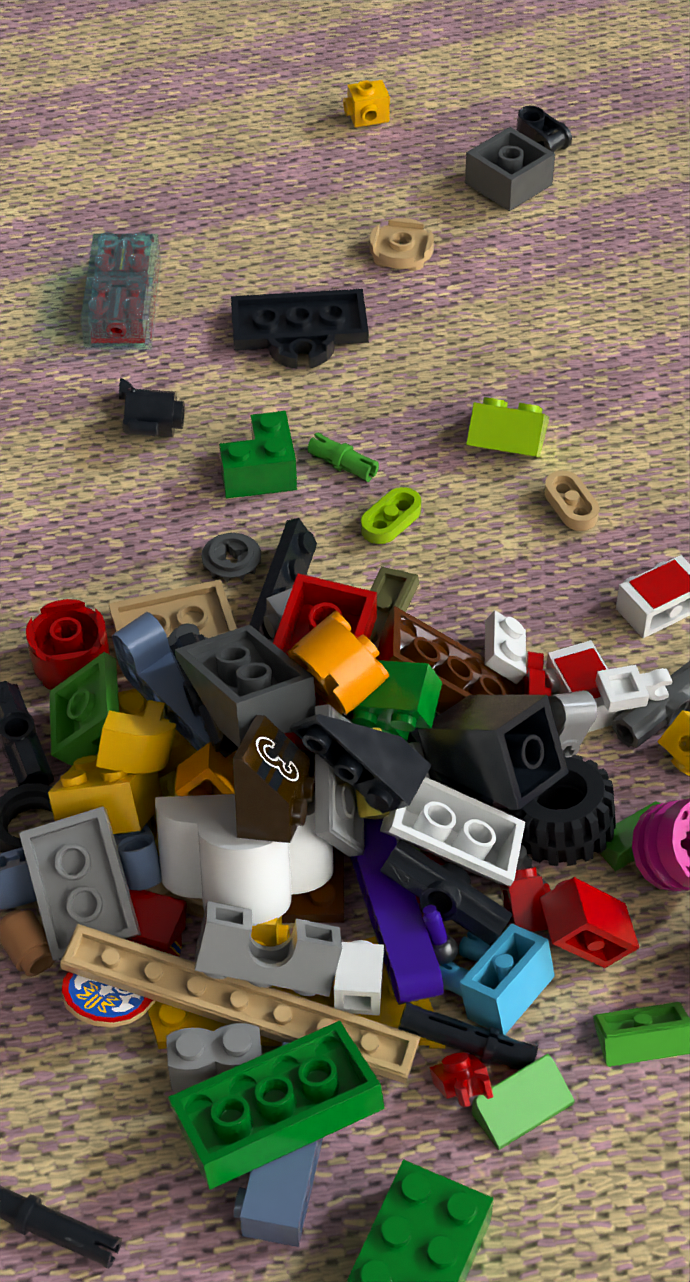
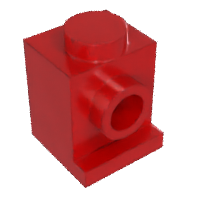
M536 867L516 869L514 882L511 886L500 884L503 907L513 913L506 925L507 928L512 923L531 932L547 930L548 927L539 898L551 891L549 884L543 883L542 876L537 875Z

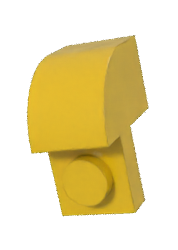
M148 700L143 717L109 710L102 728L96 767L114 771L123 770L125 773L134 774L152 773L165 768L170 760L176 724L169 723L170 720L162 718L165 703Z

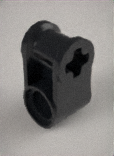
M524 106L519 110L516 126L518 132L553 153L559 149L563 150L571 146L572 135L564 123L557 121L537 106Z

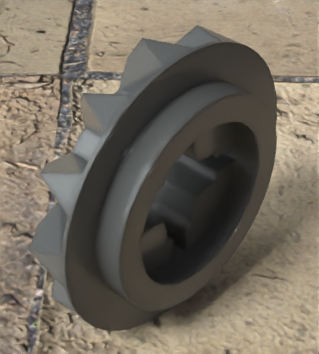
M240 533L221 534L212 538L202 550L203 568L210 571L213 579L221 576L228 583L231 578L237 577L243 581L246 574L256 573L257 565L261 564V549L258 543L247 535ZM226 552L232 555L234 559H238L237 563H231L229 559H226Z

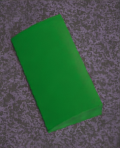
M340 1020L168 1097L179 1127L209 1190L385 1109L381 1083Z

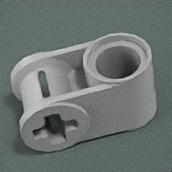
M584 690L548 696L565 757H572L579 752L582 741L597 717L596 701L588 691Z

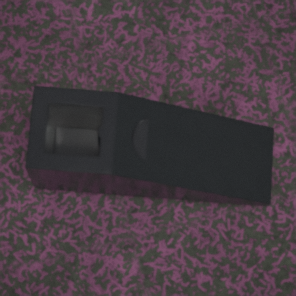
M317 714L293 723L290 728L302 740L308 750L318 754L334 769L335 774L340 779L349 782L365 797V801L372 808L379 810L382 814L410 806L431 767V764L402 737Z

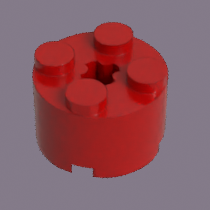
M63 599L48 603L40 608L41 614L34 620L31 617L27 623L26 639L33 671L47 689L52 690L103 652L110 655L104 618L96 608L93 611L85 607V602Z

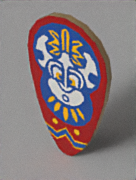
M180 934L166 950L139 942L135 943L180 957L182 937ZM70 972L63 978L61 997L66 1009L77 1019L93 1026L113 1028L131 1024L142 1017L156 1002Z

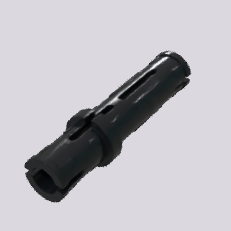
M406 1002L398 1026L399 1030L478 1056L483 1063L489 1064L493 1061L517 1070H521L534 1062L538 1051L537 1045L500 1034V1029L491 1026L489 1029L477 1027L464 1021L423 1009L409 1002Z
M0 1186V1219L13 1224L16 1232L23 1235L31 1232L100 1263L107 1269L112 1266L115 1257L111 1256V1252L99 1247L102 1246L118 1254L122 1238L108 1234L42 1204V1199L33 1194L25 1197Z

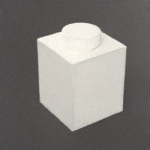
M366 940L342 942V951L335 974L334 1008L351 1014L380 1016L384 945L373 944Z

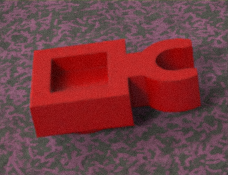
M527 652L526 675L522 678L524 695L551 696V688L545 687L543 653Z
M470 1053L450 1054L442 1059V1063L429 1067L434 1086L446 1099L457 1096L458 1103L462 1107L470 1106L469 1098L476 1095H484L487 1099L494 1097L486 1066Z

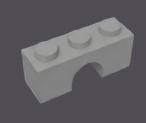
M207 901L195 948V971L203 972L205 975L215 979L230 977L246 980L252 985L262 988L277 986L292 989L303 996H314L316 994L330 995L342 951L340 927L296 919L292 934L284 943L277 946H263L251 937L252 910Z

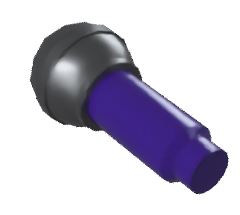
M428 905L423 909V919L438 963L441 965L451 963L458 954L457 942L446 933L441 914L437 911L436 906Z

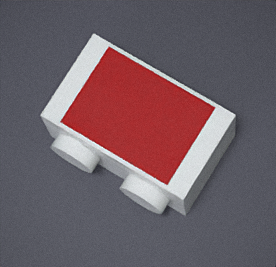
M682 555L667 562H660L653 569L638 576H631L619 584L616 610L642 638L690 616V564Z
M592 640L549 652L545 670V687H550L551 693L554 692L556 695L584 690L594 697L597 705V717L588 732L611 726L613 719L623 712L621 710L608 713L595 680L597 671L607 670L608 668Z

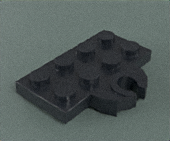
M363 289L231 296L234 351L268 349L271 357L277 363L292 369L298 368V354H308L309 366L314 368L329 360L337 344L369 343Z

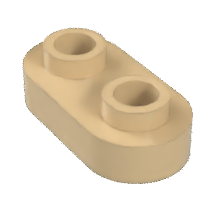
M563 470L555 471L548 475L545 481L544 495L562 522L568 528L576 531H586L593 528L598 522L599 504L576 474Z

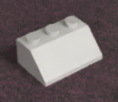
M425 777L410 806L390 811L389 815L383 818L380 831L398 840L402 839L412 846L497 884L511 886L515 878L525 821Z

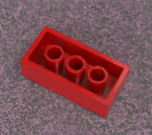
M298 573L273 644L288 655V651L334 611H337L346 619L352 629L350 632L356 638L363 634L370 639L377 619V592ZM315 692L316 706L327 705ZM294 732L284 733L300 749L312 752L304 746L302 740Z

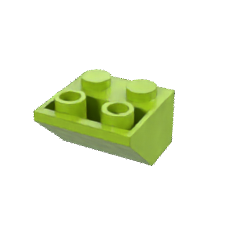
M484 397L483 404L473 403L466 445L540 457L550 418L546 414H542L543 408L525 403H519L518 409L507 408L508 402H505V400Z

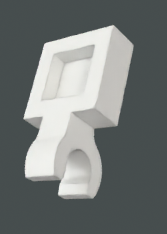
M636 665L597 671L595 680L608 713L647 706L649 699L653 701L664 700L669 697L665 686L671 685L673 682L667 669L661 668L640 674Z

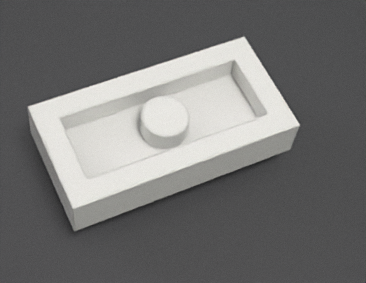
M494 610L485 620V665L517 684L526 675V629L516 619L505 617Z

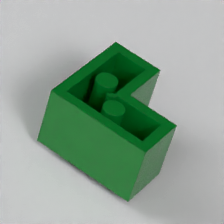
M286 411L250 415L252 440L219 444L221 474L226 499L297 490L296 457Z
M379 661L388 671L389 677L356 708L350 711L347 716L354 724L368 728H381L382 732L400 736L407 742L409 732L414 731L415 727L432 728L442 681L428 663Z

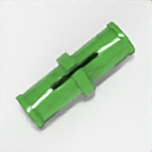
M321 433L314 434L315 438H311L308 444V453L333 464L332 467L338 471L343 469L366 482L372 480V477L368 475L376 476L379 462L353 450V446L347 443L340 444Z

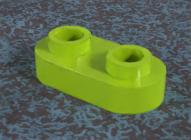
M399 487L392 489L362 515L361 534L364 539L373 544H386L395 539L420 516L421 496L419 493L411 488Z

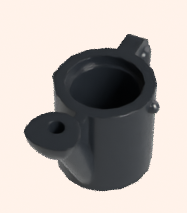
M120 378L119 400L125 399L123 431L125 434L174 437L175 429H183L185 402L177 401L176 391L136 389L130 382Z

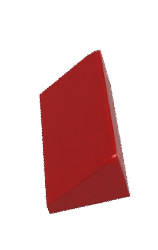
M129 889L141 935L128 940L164 950L168 949L185 930L186 902L147 890Z

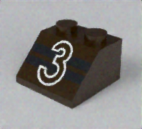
M256 715L233 757L237 838L291 843L297 827L304 826L308 803L315 802V776H311L310 758L266 716Z

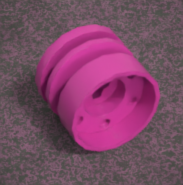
M690 798L651 806L640 816L633 830L632 851L635 864L643 877L658 889L671 892L690 890Z

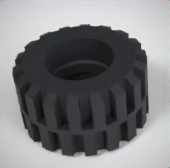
M564 754L569 772L567 775L520 810L508 808L509 815L525 821L521 845L526 848L527 855L532 854V860L541 863L543 860H547L551 866H558L562 862H567V866L577 865V860L583 859L586 862L594 858V852L602 853L607 847L606 841L611 842L614 837L616 818L612 780H609L608 773L604 768L598 769V763L591 759L585 762L582 756L575 754L572 757H565Z

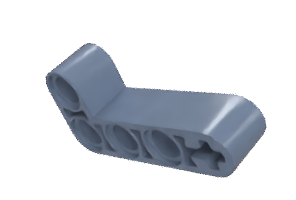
M145 612L112 635L118 664L126 679L147 701L152 700L165 703L163 717L170 720L169 723L176 724V730L198 751L208 744L210 739L204 729L200 716L195 717L190 708L183 688L184 681L171 655L168 638L163 627L151 613ZM220 752L225 758L228 757L230 754H232V753L226 754L225 752Z
M148 823L145 824L141 831L114 834L128 889L145 890L159 884L162 881L160 860L155 839ZM23 847L0 853V909H10L37 901Z

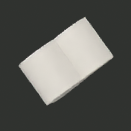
M235 794L155 798L162 883L166 889L176 895L187 898H203L204 910L207 901L252 910V926H257V924L282 916L290 907L291 895L318 889L326 884L333 875V845L315 834V802L308 803L304 826L297 827L291 843L237 838Z

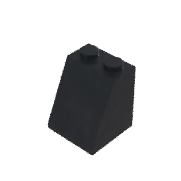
M469 695L435 717L431 729L418 728L427 761L431 764V769L512 810H520L569 773L547 695Z

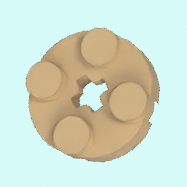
M394 218L388 220L387 226L380 228L379 224L371 231L370 253L373 256L374 263L380 267L387 266L416 271L423 268L424 262L429 260L433 254L434 235L431 230L430 233L424 230V224L420 221L409 218Z

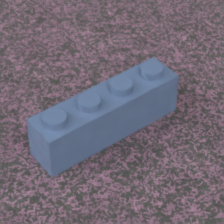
M323 1138L248 1172L250 1177L247 1189L241 1187L238 1189L234 1205V1217L240 1218L242 1236L299 1247Z

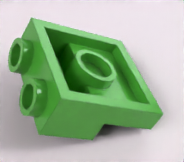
M105 652L49 691L51 756L71 766L79 758L98 753L102 728L109 710L119 712L116 658Z

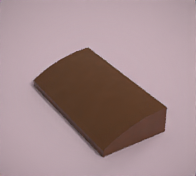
M396 606L389 611L378 646L380 654L376 659L379 661L428 663L442 681L436 712L443 713L469 695H524L523 679L515 684L486 666L485 658Z

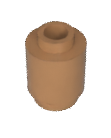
M14 910L1 919L0 944L18 971H24L28 977H33L49 969L55 963L52 960L45 929L33 911Z

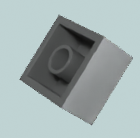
M509 127L466 152L465 184L506 210L511 211L553 185L555 153Z

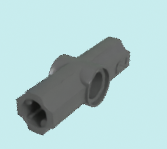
M690 661L670 675L673 682L671 685L665 686L669 693L668 698L660 701L649 699L647 706L626 709L613 719V730L617 734L618 739L628 748L630 746L639 747L666 725L670 726L682 710L690 712Z

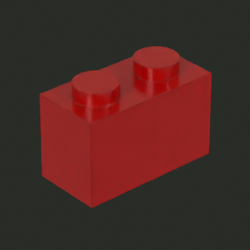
M575 877L558 883L555 889L539 898L551 942L564 950L606 968L640 948L626 903Z

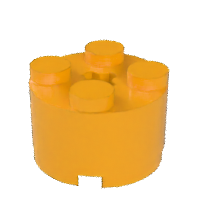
M334 611L288 651V656L314 676L316 694L340 714L344 713V715H347L384 683L389 677V673L375 659L380 653L371 640L363 634L356 638L350 632L352 629L346 619L340 613Z

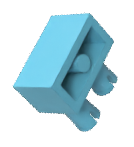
M512 923L491 946L471 932H467V937L464 936L460 942L459 954L464 958L477 962L470 971L458 966L454 962L439 966L444 989L462 996L467 1019L487 1029L490 1026L500 1029L499 1033L503 1035L511 1029L555 977L549 940Z

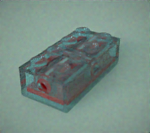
M93 234L80 319L85 350H152L161 272L158 234Z

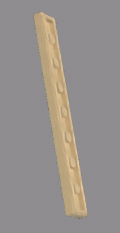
M77 924L60 961L61 970L227 1025L234 1023L252 1024L259 1027L260 1036L281 1043H290L340 1020L373 1073L404 1084L407 1082L421 1036L272 987H257L246 980L230 977L225 979L211 978L203 972L195 971V962L80 924Z

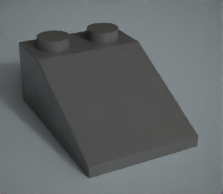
M251 625L175 649L178 662L217 727L238 747L256 715L266 716L283 733H292L293 731L290 728L293 723L315 715L314 676Z

